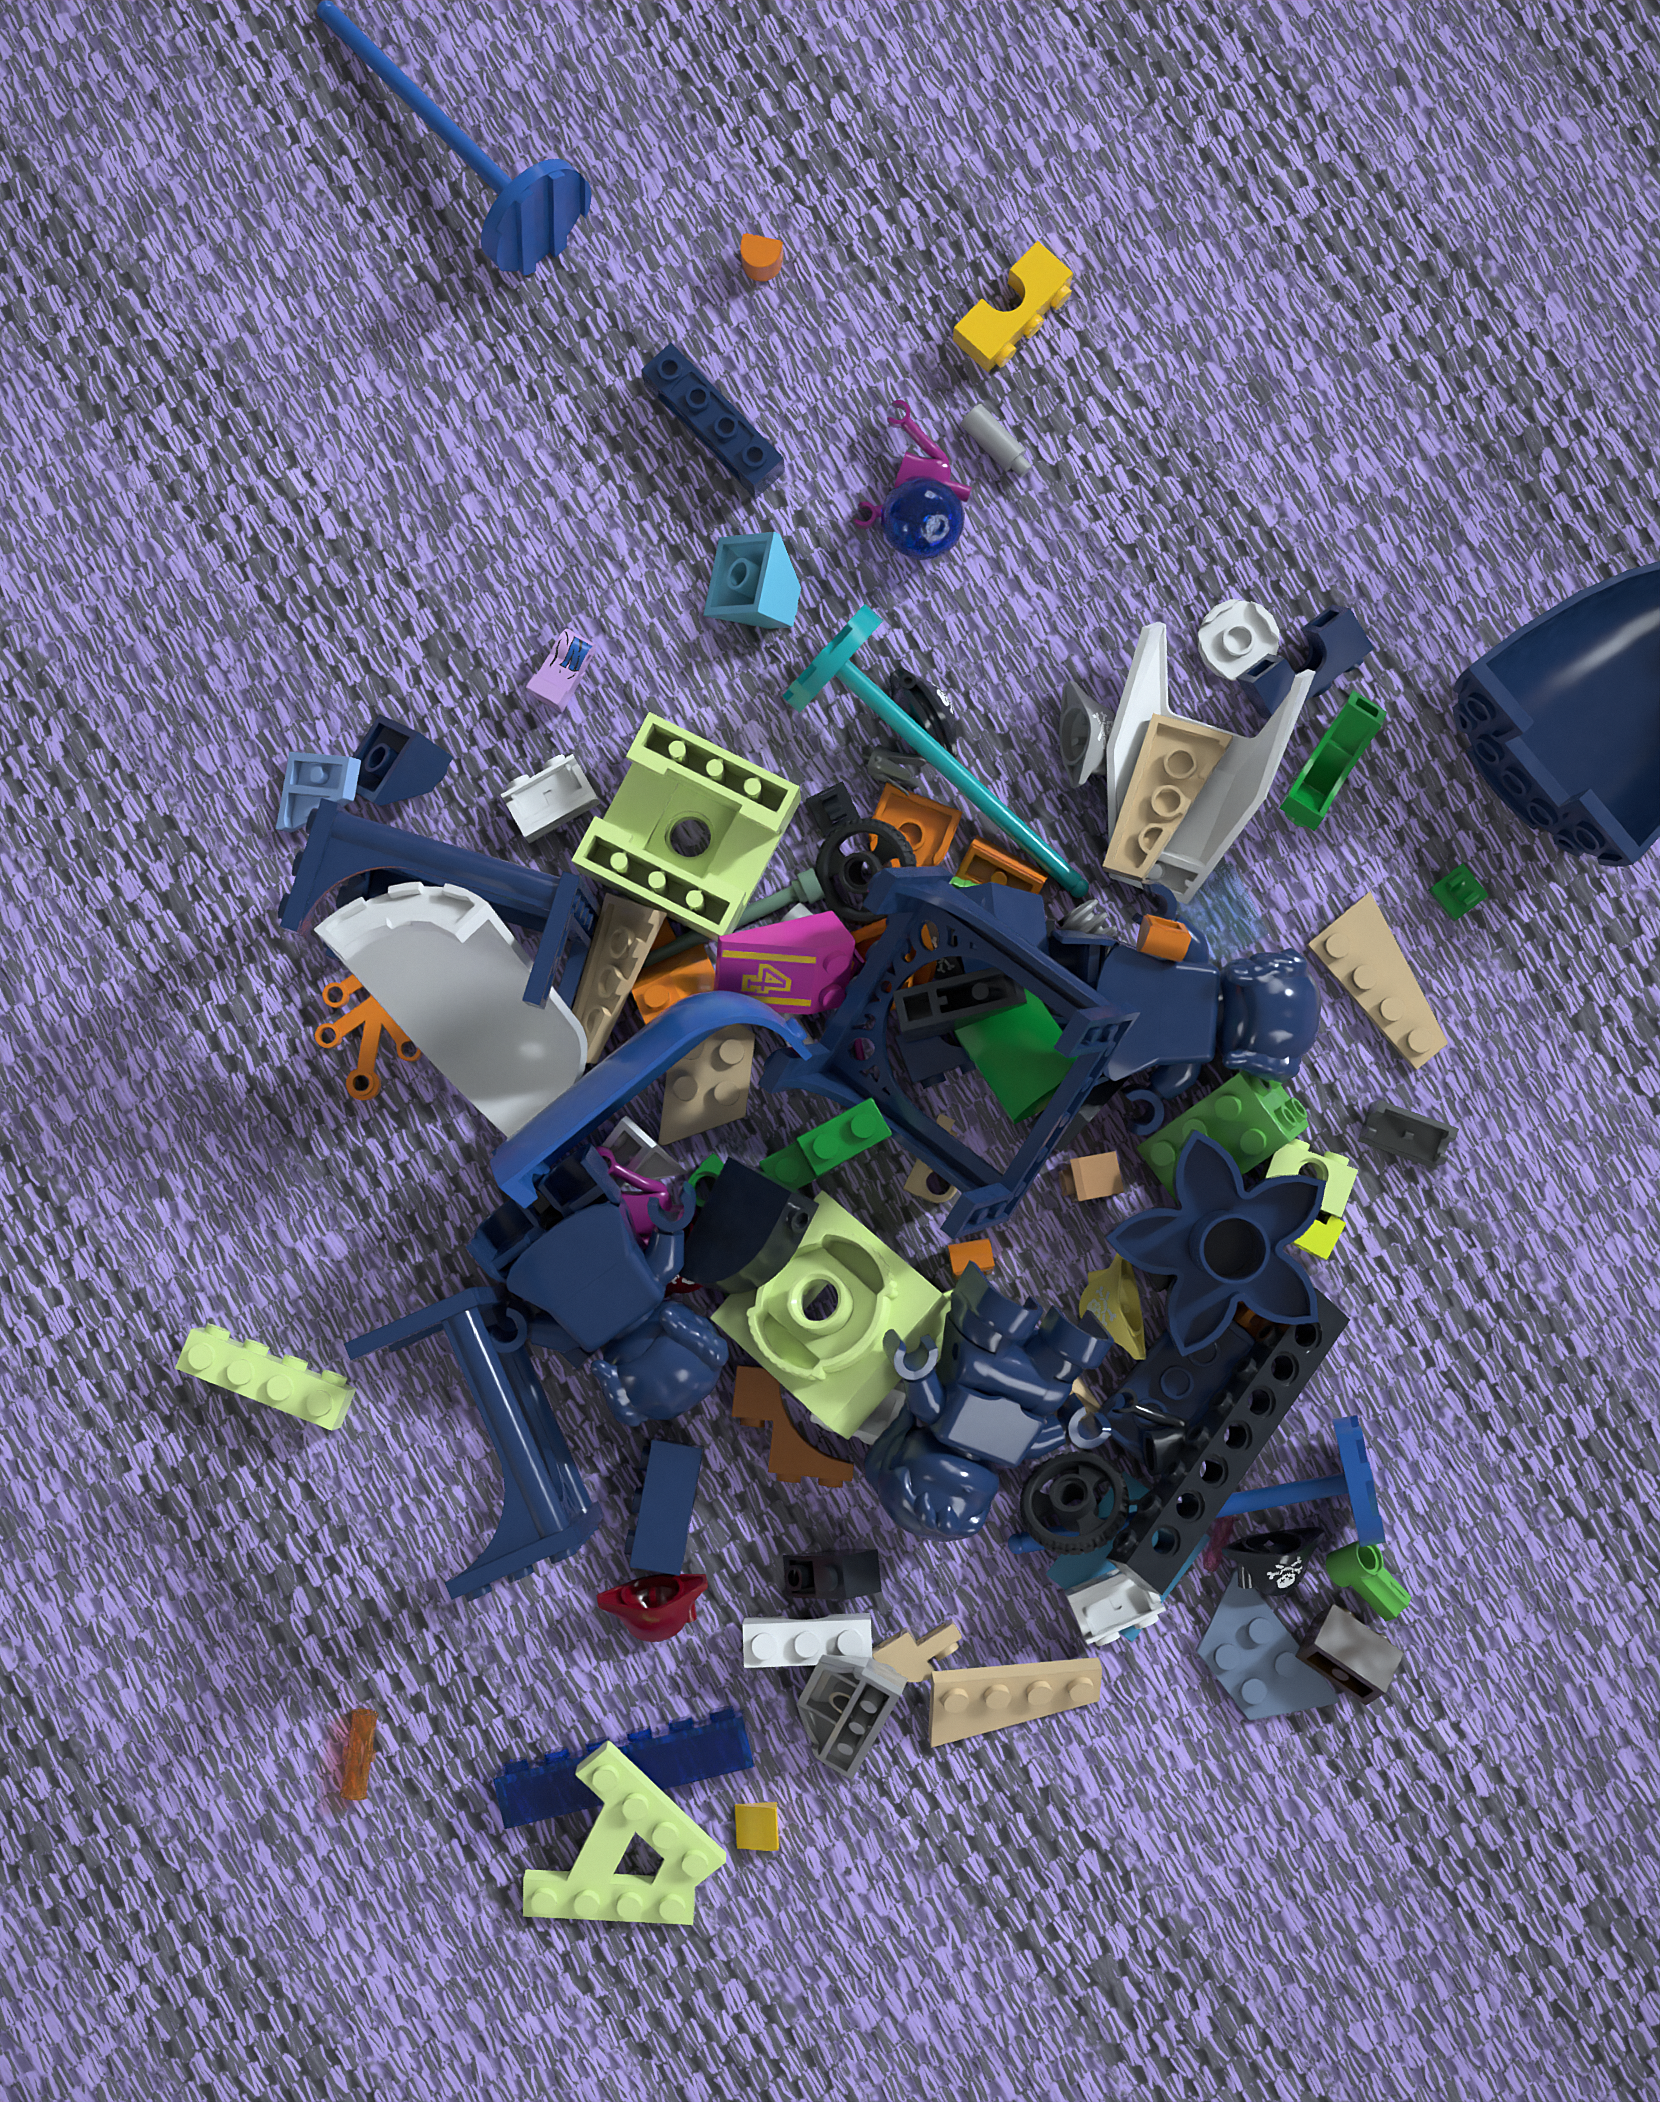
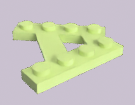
M607 1740L577 1765L575 1774L605 1803L570 1871L525 1870L523 1879V1916L693 1925L695 1887L726 1863V1852L616 1746ZM635 1832L664 1858L655 1876L614 1874Z

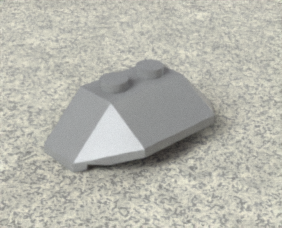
M822 1655L796 1704L805 1731L811 1741L815 1743L812 1746L814 1756L830 1768L853 1780L901 1696L908 1678L897 1673L893 1667L880 1663L871 1657Z

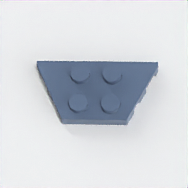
M1235 1568L1229 1577L1230 1580L1220 1602L1217 1603L1213 1611L1211 1621L1199 1641L1196 1652L1249 1720H1255L1336 1704L1340 1701V1698L1321 1674L1295 1657L1300 1646L1254 1587L1250 1589L1238 1587L1237 1568Z

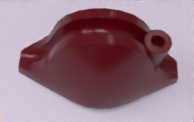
M658 1574L641 1577L597 1594V1603L600 1609L618 1617L628 1631L637 1639L646 1642H661L675 1636L686 1623L694 1622L697 1619L695 1600L707 1589L708 1580L706 1574H680V1576Z

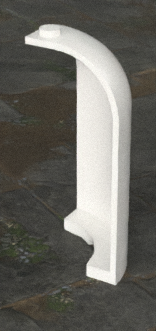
M421 882L402 883L388 886V893L365 901L362 897L357 898L334 912L313 929L420 1051L507 1138L512 1136L582 1078L588 1052L587 1038L582 1025L553 987L551 988L545 1010L529 1006L522 1001L534 962L488 902L464 888L446 883L444 887L423 886Z

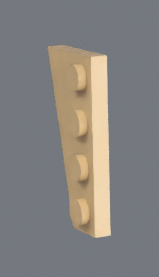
M1153 713L1102 866L1103 871L1139 882L1145 880L1233 741V735Z
M606 893L602 911L572 1009V1013L578 1019L586 1034L588 1048L586 1062L592 1064L597 1063L667 914L666 912Z
M1099 1658L931 1672L928 1727L931 1748L1098 1702L1102 1678V1666Z

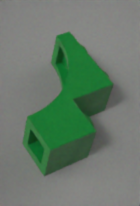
M1351 691L1324 729L1316 747L1291 780L1279 809L1285 812L1288 820L1300 827L1307 826L1313 831L1317 829L1347 776L1383 725L1387 714L1385 710L1356 691Z
M871 1097L798 1137L796 1142L760 1161L759 1166L764 1173L798 1191L837 1166L892 1136V1133Z

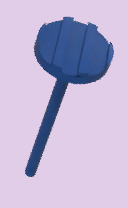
M323 0L317 5L318 17L499 195L485 218L481 232V247L484 254L501 271H520L523 275H529L536 271V263L549 252L555 258L567 248V235L576 224L580 214L586 219L592 198L591 187L588 181L570 163L563 159L544 160L527 168L512 180L332 1Z
M1358 1415L1332 1419L1343 1473L1232 1493L1216 1518L1347 1494L1359 1546L1365 1547L1386 1543L1381 1515H1379L1370 1462L1367 1459ZM1176 1503L1177 1512L1180 1510L1182 1503ZM1137 1511L1128 1513V1517L1121 1530L1127 1528L1129 1524L1126 1521L1132 1520ZM1108 1516L1101 1517L1100 1519L1106 1520ZM1062 1525L1045 1528L1051 1533L1066 1537L1079 1536L1080 1533L1069 1531ZM1028 1531L1021 1532V1534H1012L1008 1539V1548L1016 1555L1023 1552L1030 1553L1046 1550L1029 1535Z

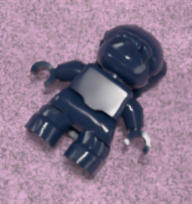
M1149 879L1141 881L1143 890L1147 893H1156L1160 898L1159 908L1152 916L1183 923L1192 936L1186 955L1181 962L1139 952L1136 946L1113 939L1106 934H1085L1083 931L1052 930L1049 938L1050 958L1113 1004L1128 1002L1141 1012L1095 1083V1085L1108 1081V1078L1116 1081L1159 1065L1148 1078L1151 1084L1147 1087L1145 1085L1132 1084L1121 1089L1131 1102L1137 1099L1147 1100L1148 1107L1144 1115L1139 1118H1131L1126 1126L1131 1133L1140 1136L1150 1134L1158 1129L1165 1114L1162 1101L1166 1099L1170 1102L1196 1083L1201 1072L1202 1063H1208L1214 1059L1216 1045L1224 1056L1222 1064L1228 1069L1244 1070L1263 1080H1272L1278 1083H1285L1287 1080L1294 1078L1299 1073L1302 1057L1307 1054L1317 1039L1321 1013L1320 991L1315 979L1308 970V962L1304 955L1293 948L1280 952H1260L1253 954L1250 958L1231 960L1219 971L1215 965L1209 962V949L1205 935L1181 914H1176L1177 902L1172 891L1161 883ZM1137 912L1130 919L1141 925L1143 916ZM1051 1014L1063 1032L1069 1020L1061 1014Z
M588 1143L559 1162L543 1177L538 1186L556 1210L561 1211L564 1218L562 1221L547 1230L541 1225V1215L532 1203L524 1209L511 1198L488 1215L473 1231L465 1248L486 1271L489 1277L506 1284L510 1292L547 1311L536 1312L535 1318L531 1317V1313L526 1305L519 1300L511 1298L507 1306L506 1316L516 1321L518 1329L515 1331H505L497 1324L486 1326L495 1350L500 1353H510L519 1349L526 1338L531 1339L532 1345L563 1353L579 1347L586 1352H593L608 1342L603 1353V1360H594L590 1365V1370L598 1379L607 1407L613 1413L616 1421L635 1427L649 1419H674L688 1412L713 1391L718 1383L723 1366L729 1357L726 1340L719 1336L715 1325L709 1318L697 1315L683 1301L674 1299L663 1300L667 1284L679 1274L684 1266V1231L681 1229L685 1228L692 1220L696 1206V1192L690 1183L684 1181L678 1194L684 1208L677 1212L665 1211L659 1203V1198L649 1197L647 1204L648 1215L656 1226L652 1228L648 1245H646L636 1231L633 1217L626 1201L621 1197L619 1186L608 1174L609 1167L593 1145Z
M970 1260L951 1293V1309L945 1316L941 1356L935 1370L933 1367L938 1359V1347L929 1334L920 1337L919 1347L915 1351L905 1353L906 1345L894 1329H889L885 1332L882 1341L883 1350L897 1373L903 1378L906 1403L901 1407L898 1416L891 1422L889 1427L874 1441L863 1464L865 1479L878 1494L880 1504L887 1515L900 1528L916 1536L936 1542H950L972 1537L985 1524L991 1509V1503L999 1488V1475L994 1463L1014 1469L1021 1464L1023 1459H1039L1066 1444L1065 1438L1068 1436L1075 1445L1086 1449L1097 1447L1107 1440L1111 1434V1425L1103 1413L1090 1412L1085 1419L1079 1421L1083 1416L1087 1415L1085 1406L1075 1393L1070 1395L1074 1380L1082 1374L1084 1369L1098 1368L1114 1343L1112 1335L1092 1311L1086 1310L1079 1324L1075 1326L1062 1314L1058 1307L1052 1305L1038 1329L1035 1326L1044 1310L1035 1297L1029 1295L1023 1306L1014 1303L999 1293L977 1264ZM1056 1410H1057V1417H1056L1054 1414H1052V1413H1054ZM917 1418L926 1422L928 1426H917Z

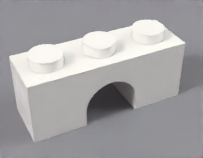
M870 1613L830 1614L825 1618L808 1620L787 1619L786 1616L744 1618L742 1624L744 1668L817 1665L822 1655L872 1658Z

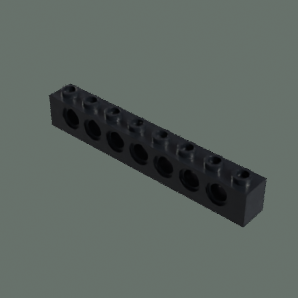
M1314 1288L1317 1296L1319 1322L1291 1325L1270 1321L1259 1329L1255 1337L1256 1342L1247 1355L1238 1360L1234 1365L1233 1375L1224 1388L1211 1398L1209 1410L1200 1423L1189 1430L1185 1437V1444L1177 1456L1164 1466L1161 1472V1479L1151 1493L1144 1496L1139 1502L1137 1513L1127 1528L1121 1530L1114 1538L1113 1548L1106 1559L1141 1589L1158 1595L1164 1594L1351 1320L1317 1288ZM1296 1327H1298V1338H1297V1340H1295V1335H1294V1334H1295V1329H1296ZM1275 1360L1276 1367L1274 1373L1272 1374L1271 1366L1272 1362ZM1252 1394L1253 1400H1252V1404H1251V1406H1250V1408H1249V1407H1248V1398H1249V1395ZM1228 1427L1229 1437L1228 1440L1225 1442L1224 1433ZM1205 1461L1206 1470L1204 1475L1201 1477L1200 1469L1201 1465ZM1181 1496L1182 1505L1180 1510L1177 1512L1176 1503L1178 1498ZM1157 1531L1158 1540L1155 1546L1153 1547L1152 1537L1154 1533Z

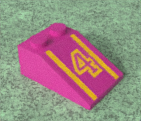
M833 911L718 936L713 991H731L751 996L780 1013L810 1015L838 1008L846 997L844 991L850 982L855 939Z

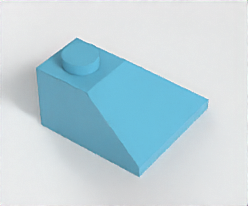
M766 532L719 537L703 616L768 629L793 627L801 586L780 534Z

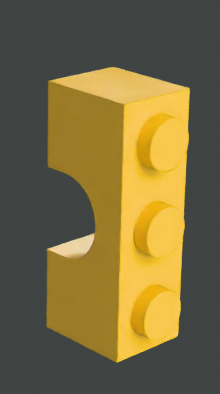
M1037 240L1009 271L1007 284L1020 295L1022 299L1021 305L1012 311L1002 312L992 308L985 300L981 299L954 327L952 341L987 373L996 364L1000 368L1003 367L1015 354L1017 348L1014 345L1023 336L1030 339L1041 328L1045 321L1042 316L1051 307L1058 310L1068 300L1072 293V290L1069 288L1073 272Z

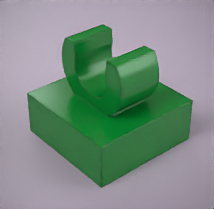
M1463 863L1428 889L1453 922L1488 896L1487 892Z

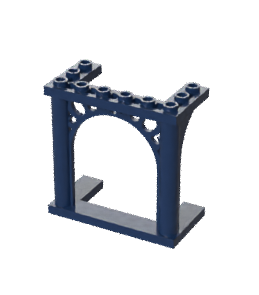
M321 798L318 809L313 808L306 823V833L309 834L305 850L298 851L292 866V876H295L291 893L283 895L278 908V918L282 919L279 927L289 933L306 938L317 903L331 889L350 878L348 885H342L337 895V909L360 897L368 901L388 893V886L402 883L421 882L423 886L444 887L445 883L455 885L478 895L488 902L502 921L543 933L522 1001L529 1006L545 1010L566 940L573 943L557 991L558 995L572 1012L602 911L581 876L563 871L561 877H557L352 815L339 803ZM323 941V947L327 948L325 955L332 960L342 963Z
M942 866L883 868L869 882L867 887L869 893L862 905L875 915L889 914L885 922L887 928L881 938L875 941L866 952L865 960L867 962L859 975L853 977L844 991L846 997L839 1009L835 1010L826 1020L824 1025L826 1031L819 1043L806 1045L812 1057L805 1061L793 1047L775 1050L764 1063L763 1069L765 1072L758 1085L769 1094L803 1089L831 1099L849 1109L872 1097L892 1133L890 1137L962 1193L940 1228L949 1237L956 1239L1007 1222L1141 1012L1128 1002L1113 1004L949 883L954 875ZM927 920L932 921L939 932V943L933 951L924 945L921 936L922 928ZM952 935L962 938L961 943L956 947L950 944ZM913 946L916 950V956L911 962H908L905 957L907 954H910L911 947ZM966 956L985 961L1003 971L1069 1020L1068 1025L1053 1048L1066 1058L1078 1057L1004 1175L919 1110L899 1087L889 1064L886 1048V1028L889 1012L894 1001L892 991L900 990L903 984L917 970L941 958ZM891 983L892 990L890 992H887L886 989ZM872 1014L875 1017V1024L871 1030L866 1029L864 1026L870 1021ZM859 1038H867L874 1044V1053L866 1060L856 1059L851 1053L853 1044ZM877 1066L880 1070L879 1079L875 1078L874 1073H868L867 1075L863 1070L872 1069Z
M506 1285L468 1288L344 1343L351 1361L365 1357L387 1346L391 1352H396L445 1330L496 1449L502 1467L505 1489L500 1522L491 1542L485 1551L477 1556L478 1559L466 1570L445 1582L451 1600L464 1595L467 1602L493 1591L490 1583L507 1576L509 1583H512L534 1573L532 1564L549 1557L551 1564H555L577 1553V1550L582 1548L581 1546L586 1543V1540L595 1534L594 1531L599 1529L597 1524L605 1516L599 1501L592 1503L524 1343L519 1349L510 1353H500L494 1348L486 1326L497 1324L505 1331H515L518 1329L515 1321L506 1316L507 1303L511 1299Z

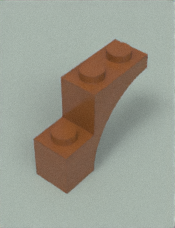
M738 1364L731 1417H740V1425L759 1428H765V1420L773 1421L768 1472L777 1473V1481L801 1483L802 1476L818 1478V1485L825 1487L843 1488V1481L852 1482L853 1461L842 1460L822 1452L808 1442L796 1429L786 1412L781 1396L780 1382L764 1367Z

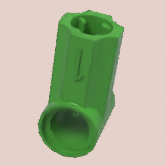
M1357 1540L1331 1551L1327 1555L1326 1569L1332 1581L1343 1588L1352 1586L1385 1622L1397 1618L1408 1607L1412 1597L1383 1567V1556L1377 1545L1360 1547Z

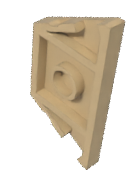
M739 1023L729 1025L710 1035L667 1070L658 1145L666 1146L746 1117L756 1037L753 1032Z

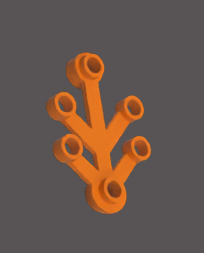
M352 974L341 983L332 982L326 985L323 989L322 997L327 1005L333 1008H342L349 1002L350 995L364 986ZM335 988H340L343 992L342 999L337 1003H332L329 998L330 992ZM371 994L367 1000L333 1024H321L315 1032V1040L320 1046L326 1049H333L340 1045L344 1036L365 1022L357 1069L352 1070L346 1079L348 1093L353 1098L361 1101L375 1098L381 1089L380 1077L374 1069L382 1025L397 1044V1054L401 1059L407 1062H416L423 1055L417 1047V1052L414 1056H405L403 1048L406 1043L412 1042V1040ZM327 1029H333L336 1034L334 1041L329 1044L324 1043L322 1039L323 1032ZM360 1076H366L369 1080V1086L364 1091H358L355 1086V1082Z

